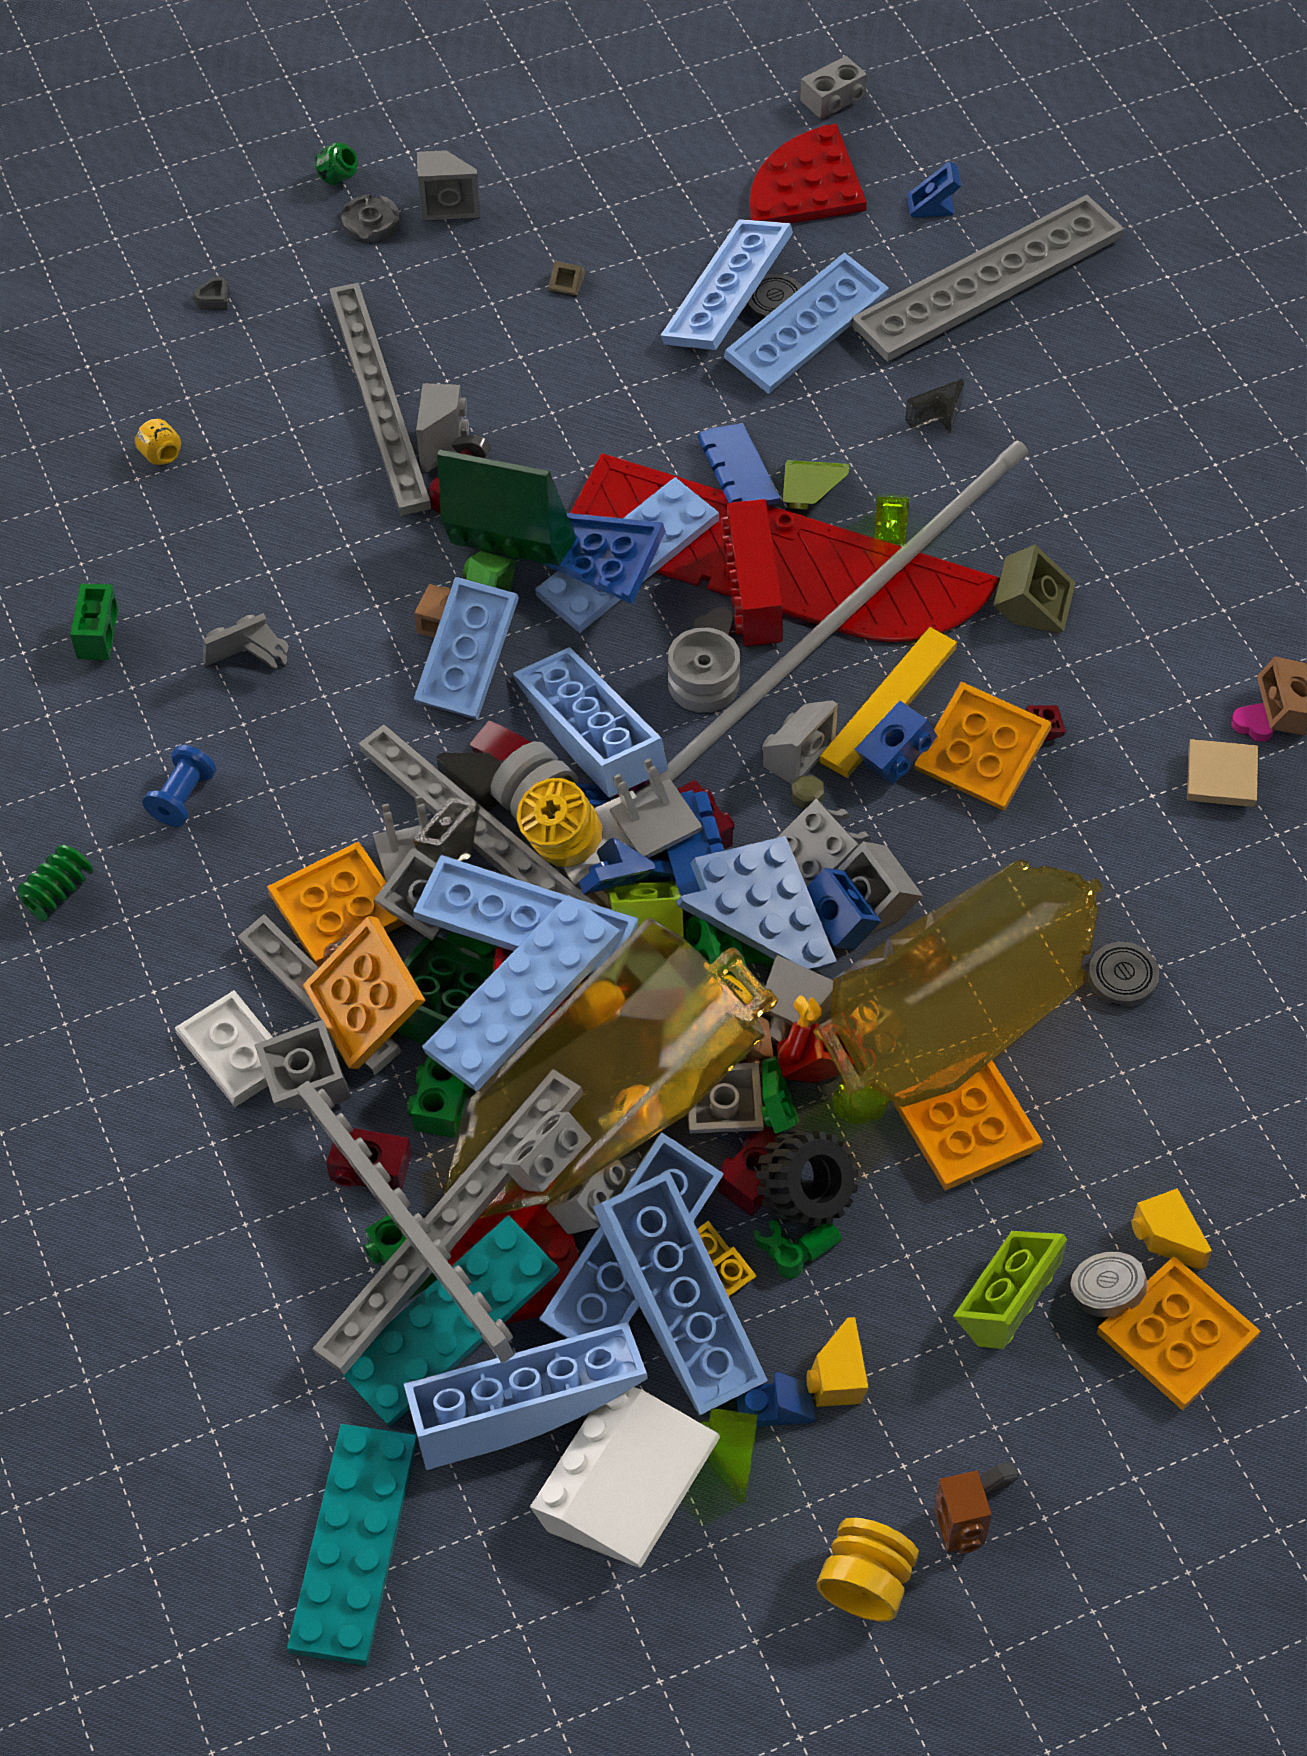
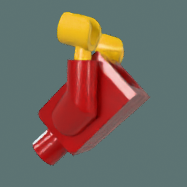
M799 996L793 1004L794 1009L800 1015L799 1021L793 1023L789 1036L777 1044L778 1061L784 1078L817 1083L864 1067L860 1050L862 1043L860 1037L869 1033L875 1025L873 1018L868 1012L855 1008L849 1014L848 1022L854 1027L852 1031L817 1023L809 1026V1023L816 1021L821 1016V1007L813 997L808 1002L804 996Z

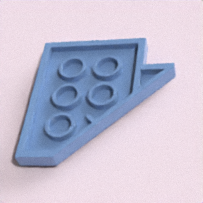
M786 836L696 857L691 861L690 865L701 891L681 896L676 901L680 908L774 960L779 955L813 972L832 967L837 962Z

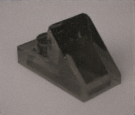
M959 379L907 399L905 421L910 428L928 424L935 419H939L950 434L962 405L963 380Z

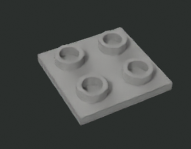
M264 613L256 617L253 614L247 615L238 620L237 625L224 629V627L216 628L210 631L206 638H203V663L205 667L244 650L259 658L274 670H277V664L274 659L279 658L283 666L287 664L288 644L285 640L277 638L266 624Z
M649 758L643 761L652 790L632 799L626 782H622V777L618 774L613 777V781L618 790L621 803L610 808L611 815L634 850L646 858H650L703 830L702 825L671 779L669 778L662 782L656 766L653 767L652 760Z
M422 795L415 797L419 826L395 831L389 804L381 805L386 832L373 834L386 883L412 848L436 863L440 855L451 858L440 820L428 821Z
M815 799L778 836H786L806 887L824 868L838 869L863 841L870 842L871 837L865 831L859 834L849 833L842 827L839 821L843 818L846 820L850 818V814L845 809L838 811L828 810L818 799Z

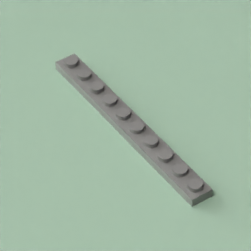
M359 283L330 288L332 304L400 516L431 509L430 499Z
M382 725L358 743L360 751L414 798L422 795L423 804H425L429 811L505 876L597 905L386 725Z
M554 1069L547 1075L424 1218L431 1230L427 1236L432 1242L439 1239L448 1252L455 1246L512 1179L500 1162L549 1111L569 1112L583 1095L581 1086ZM407 1239L312 1348L319 1358L343 1375H345L432 1273Z
M309 1081L296 1088L307 1109L499 1361L503 1364L515 1354L508 1342L513 1336L501 1319L494 1322L490 1318L488 1313L492 1309L480 1292H477L475 1295L470 1292L467 1287L472 1283L459 1265L452 1268L447 1262L451 1255L439 1239L432 1242L427 1236L431 1230L419 1213L412 1216L407 1210L411 1204L399 1187L392 1190L387 1184L392 1180L380 1162L375 1165L371 1163L368 1158L372 1156V1153L361 1137L354 1141L349 1134L354 1130L342 1113L334 1115L331 1109L335 1105L322 1088L317 1092Z

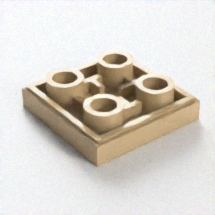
M1190 739L1188 749L1187 801L1255 807L1257 802L1258 746Z

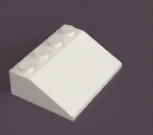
M633 1387L589 1413L530 1508L547 1532L641 1568L720 1439V1436L717 1432L649 1393Z

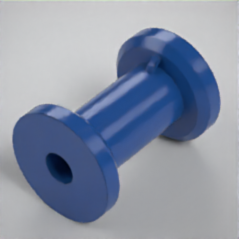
M178 745L171 753V759L175 768L161 791H149L142 801L145 810L152 817L174 827L183 826L188 819V812L184 804L198 781H208L216 773V765L212 759L201 750L189 745Z

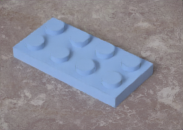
M455 577L414 696L416 703L478 720L519 599L516 593Z

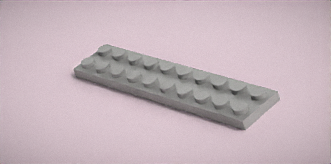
M1085 195L852 317L851 326L888 362L1123 237L1124 228L1094 200Z

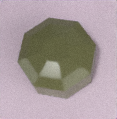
M813 775L799 776L791 786L793 803L802 809H806L815 799L822 802L824 800L823 782Z

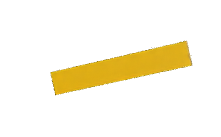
M929 627L820 755V763L848 778L862 762L855 748L899 701L909 706L956 650L957 641Z

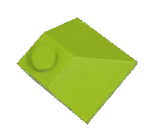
M787 460L785 463L783 502H789V508L808 509V504H815L848 475L849 464Z
M675 881L633 883L606 890L612 910L638 918L636 931L648 942L654 941L656 945L665 946L674 944L675 940H684L683 909L676 902L681 897Z

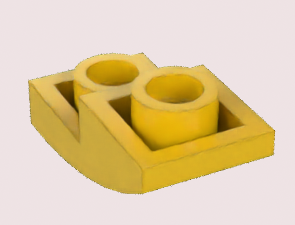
M709 1221L697 1229L728 1297L756 1278L755 1273L733 1246L730 1249Z

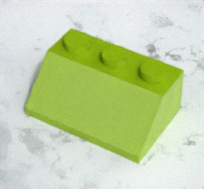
M1024 1231L1010 1232L953 1315L978 1347L1004 1349L1011 1342L1014 1333L1024 1318L1032 1311L1034 1303L1044 1288L1050 1284L1053 1275L1062 1263L1067 1238L1064 1234Z

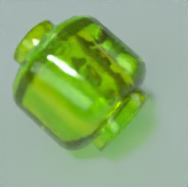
M862 1075L844 1079L833 1093V1105L836 1114L851 1125L879 1120L884 1115L886 1106L890 1101L887 1087L881 1084L873 1075Z

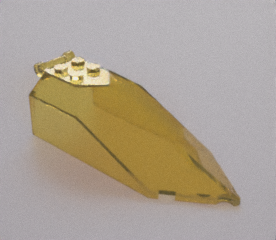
M1016 860L893 934L833 979L830 1019L814 1028L813 1032L818 1040L823 1041L844 1080L842 1086L846 1094H853L869 1085L900 1107H906L955 1091L1085 983L1087 972L1081 969L1083 956L1091 953L1099 911L1096 904V894L1102 891L1101 882L1097 878L1086 881L1081 874L1045 865L1039 868L1030 867L1029 861ZM836 1031L839 1034L841 1040L843 1041L849 1055L851 1056L854 1065L859 1071L858 1074L854 1070L848 1056L846 1055L840 1041L838 1040L835 1034Z
M647 918L471 1097L467 1111L472 1113L466 1135H459L443 1189L445 1194L554 1069L581 1086L583 1095L570 1109L569 1113L592 1140L543 1192L522 1190L512 1178L478 1218L552 1203L688 1114L765 1037L758 1018L776 1006L778 997L771 989L763 987L742 962L743 956L736 948L727 949L711 965L683 937L655 920ZM728 971H732L753 996L754 999L748 1005L744 1003L723 978Z

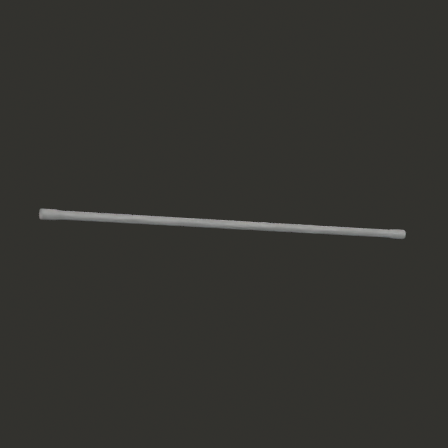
M1016 440L1005 449L992 465L667 763L668 770L659 774L661 781L663 782L670 778L673 782L996 481L1028 455L1027 447L1022 442ZM650 780L635 793L637 797L652 790ZM556 866L555 869L566 878L561 868Z

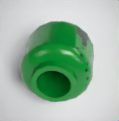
M341 142L333 143L320 150L315 157V169L318 176L325 183L333 186L352 178L358 168L356 153L352 148Z

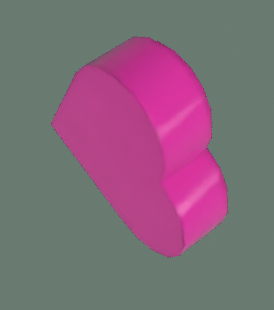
M1264 703L1240 707L1233 713L1231 725L1238 733L1249 734L1252 739L1259 742H1265L1272 737L1274 730L1270 729Z

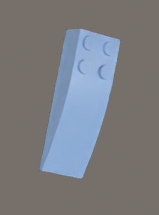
M570 647L513 673L515 681L552 734L579 767L609 798L619 794L613 781V777L618 774L621 775L622 782H626L628 789L649 780L643 761L649 758L652 760L653 767L656 766L659 774L668 770L662 738Z
M661 1132L621 1193L670 1171L686 1208L694 1221L724 1173ZM601 1225L597 1228L539 1319L565 1338L629 1322L639 1307Z
M670 1171L593 1206L596 1216L649 1326L698 1415L767 1382L764 1371Z
M628 1322L514 1353L515 1355L503 1364L498 1358L405 1383L404 1387L426 1470L500 1450L542 1435L597 1409L648 1379Z

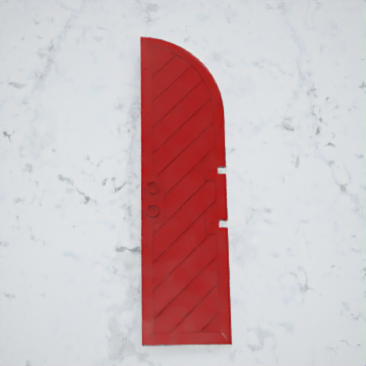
M601 453L570 513L623 519L676 477L719 512V521L655 573L695 586H699L701 580L705 579L709 581L708 590L730 596L731 583L727 577V556L724 555L722 542V517L727 516L728 503L724 492ZM767 505L782 600V614L818 625L902 548L895 544ZM919 553L836 631L867 640L882 642L919 640L929 627L943 633L960 625L977 613L996 590L1000 578Z

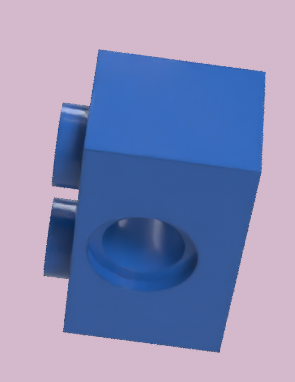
M899 701L855 750L868 768L893 785L908 772L913 762L931 747L933 741L937 738V734L926 718L902 701Z
M824 868L807 886L831 946L855 950L881 923L880 918L845 871Z

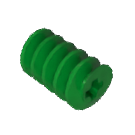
M59 845L55 849V854H50L45 859L46 864H40L36 868V873H31L27 877V882H22L17 887V893L25 907L41 921L48 919L46 912L43 910L44 908L52 912L57 910V905L53 901L54 898L63 903L66 901L67 898L62 891L63 889L70 893L75 892L76 887L72 880L81 884L85 881V877L81 873L82 870L88 874L94 872L91 863L81 853L69 846Z

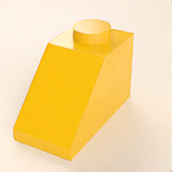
M1178 1188L1137 1203L1133 1219L1131 1220L1132 1228L1136 1237L1139 1240H1144L1150 1252L1169 1259L1175 1256L1183 1264L1198 1270L1207 1267L1212 1250Z
M849 1317L845 1320L818 1353L811 1370L807 1371V1388L809 1393H814L816 1407L861 1404L869 1388L855 1317Z

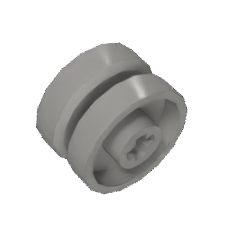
M706 627L685 631L673 640L668 650V689L676 703L684 709L705 713L723 709L735 699L740 687V649L732 637L723 631Z
M534 741L514 751L501 764L490 786L491 795L505 809L510 810L511 815L517 819L518 805L524 793L534 784L548 778H563L578 783V776L563 761H559L558 757L543 742Z

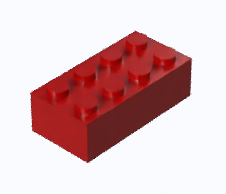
M766 499L727 503V516L722 517V542L724 555L727 556L726 569L728 581L731 583L730 597L732 608L735 610L734 624L736 635L742 634L744 647L783 642L782 600Z

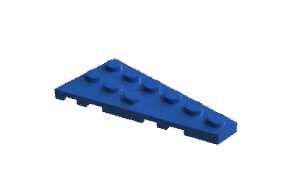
M567 513L577 538L560 566L547 563L543 565L633 605L666 532L663 523Z

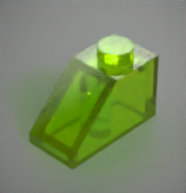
M891 493L875 495L873 538L891 544L905 545L909 510L908 495Z
M711 1408L709 1422L702 1421L701 1424L717 1432L720 1439L706 1461L736 1500L746 1503L758 1415Z

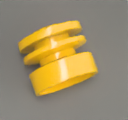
M548 778L534 784L524 793L518 805L517 822L522 834L546 862L557 867H573L585 862L596 852L602 840L603 826L599 814L590 804L584 792L574 782L563 778Z
M846 1518L839 1525L837 1538L832 1543V1553L834 1556H830L825 1560L817 1581V1590L826 1600L847 1613L877 1622L891 1621L897 1615L904 1596L902 1584L910 1580L912 1567L917 1562L919 1550L906 1536L887 1525L863 1518Z

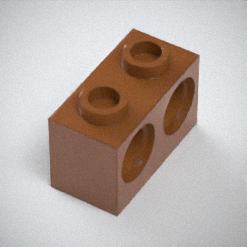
M978 1470L939 1479L934 1512L947 1553L956 1550L961 1554L970 1553L978 1550L982 1544H985L992 1514Z

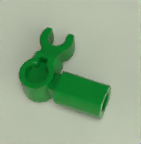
M774 1220L769 1221V1230L773 1234L771 1237H763L757 1230L753 1232L755 1245L763 1251H769L768 1255L776 1264V1270L782 1277L787 1279L798 1277L802 1273L806 1261H814L842 1242L841 1234L833 1223L828 1225L820 1224V1226L815 1227L797 1239V1244L791 1243L788 1238H782L781 1227Z

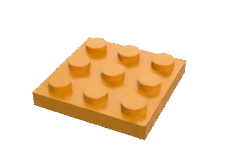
M961 681L934 728L937 738L933 741L931 747L917 758L914 768L916 771L1005 811L1052 727L1051 722Z
M359 841L267 886L270 897L310 959L318 967L339 947L338 944L333 945V942L343 943V939L348 938L367 916L377 917L386 933L406 924L374 903V899L382 890L386 881Z
M367 916L303 984L305 991L320 1018L323 1019L348 1068L359 1069L425 1001L379 919Z
M990 1056L894 1096L893 1104L944 1191L1042 1149L1043 1141Z
M1173 1256L1147 1281L1146 1295L1140 1304L1132 1310L1130 1307L1121 1310V1315L1108 1317L1098 1327L1096 1334L1183 1411L1259 1337L1261 1331Z

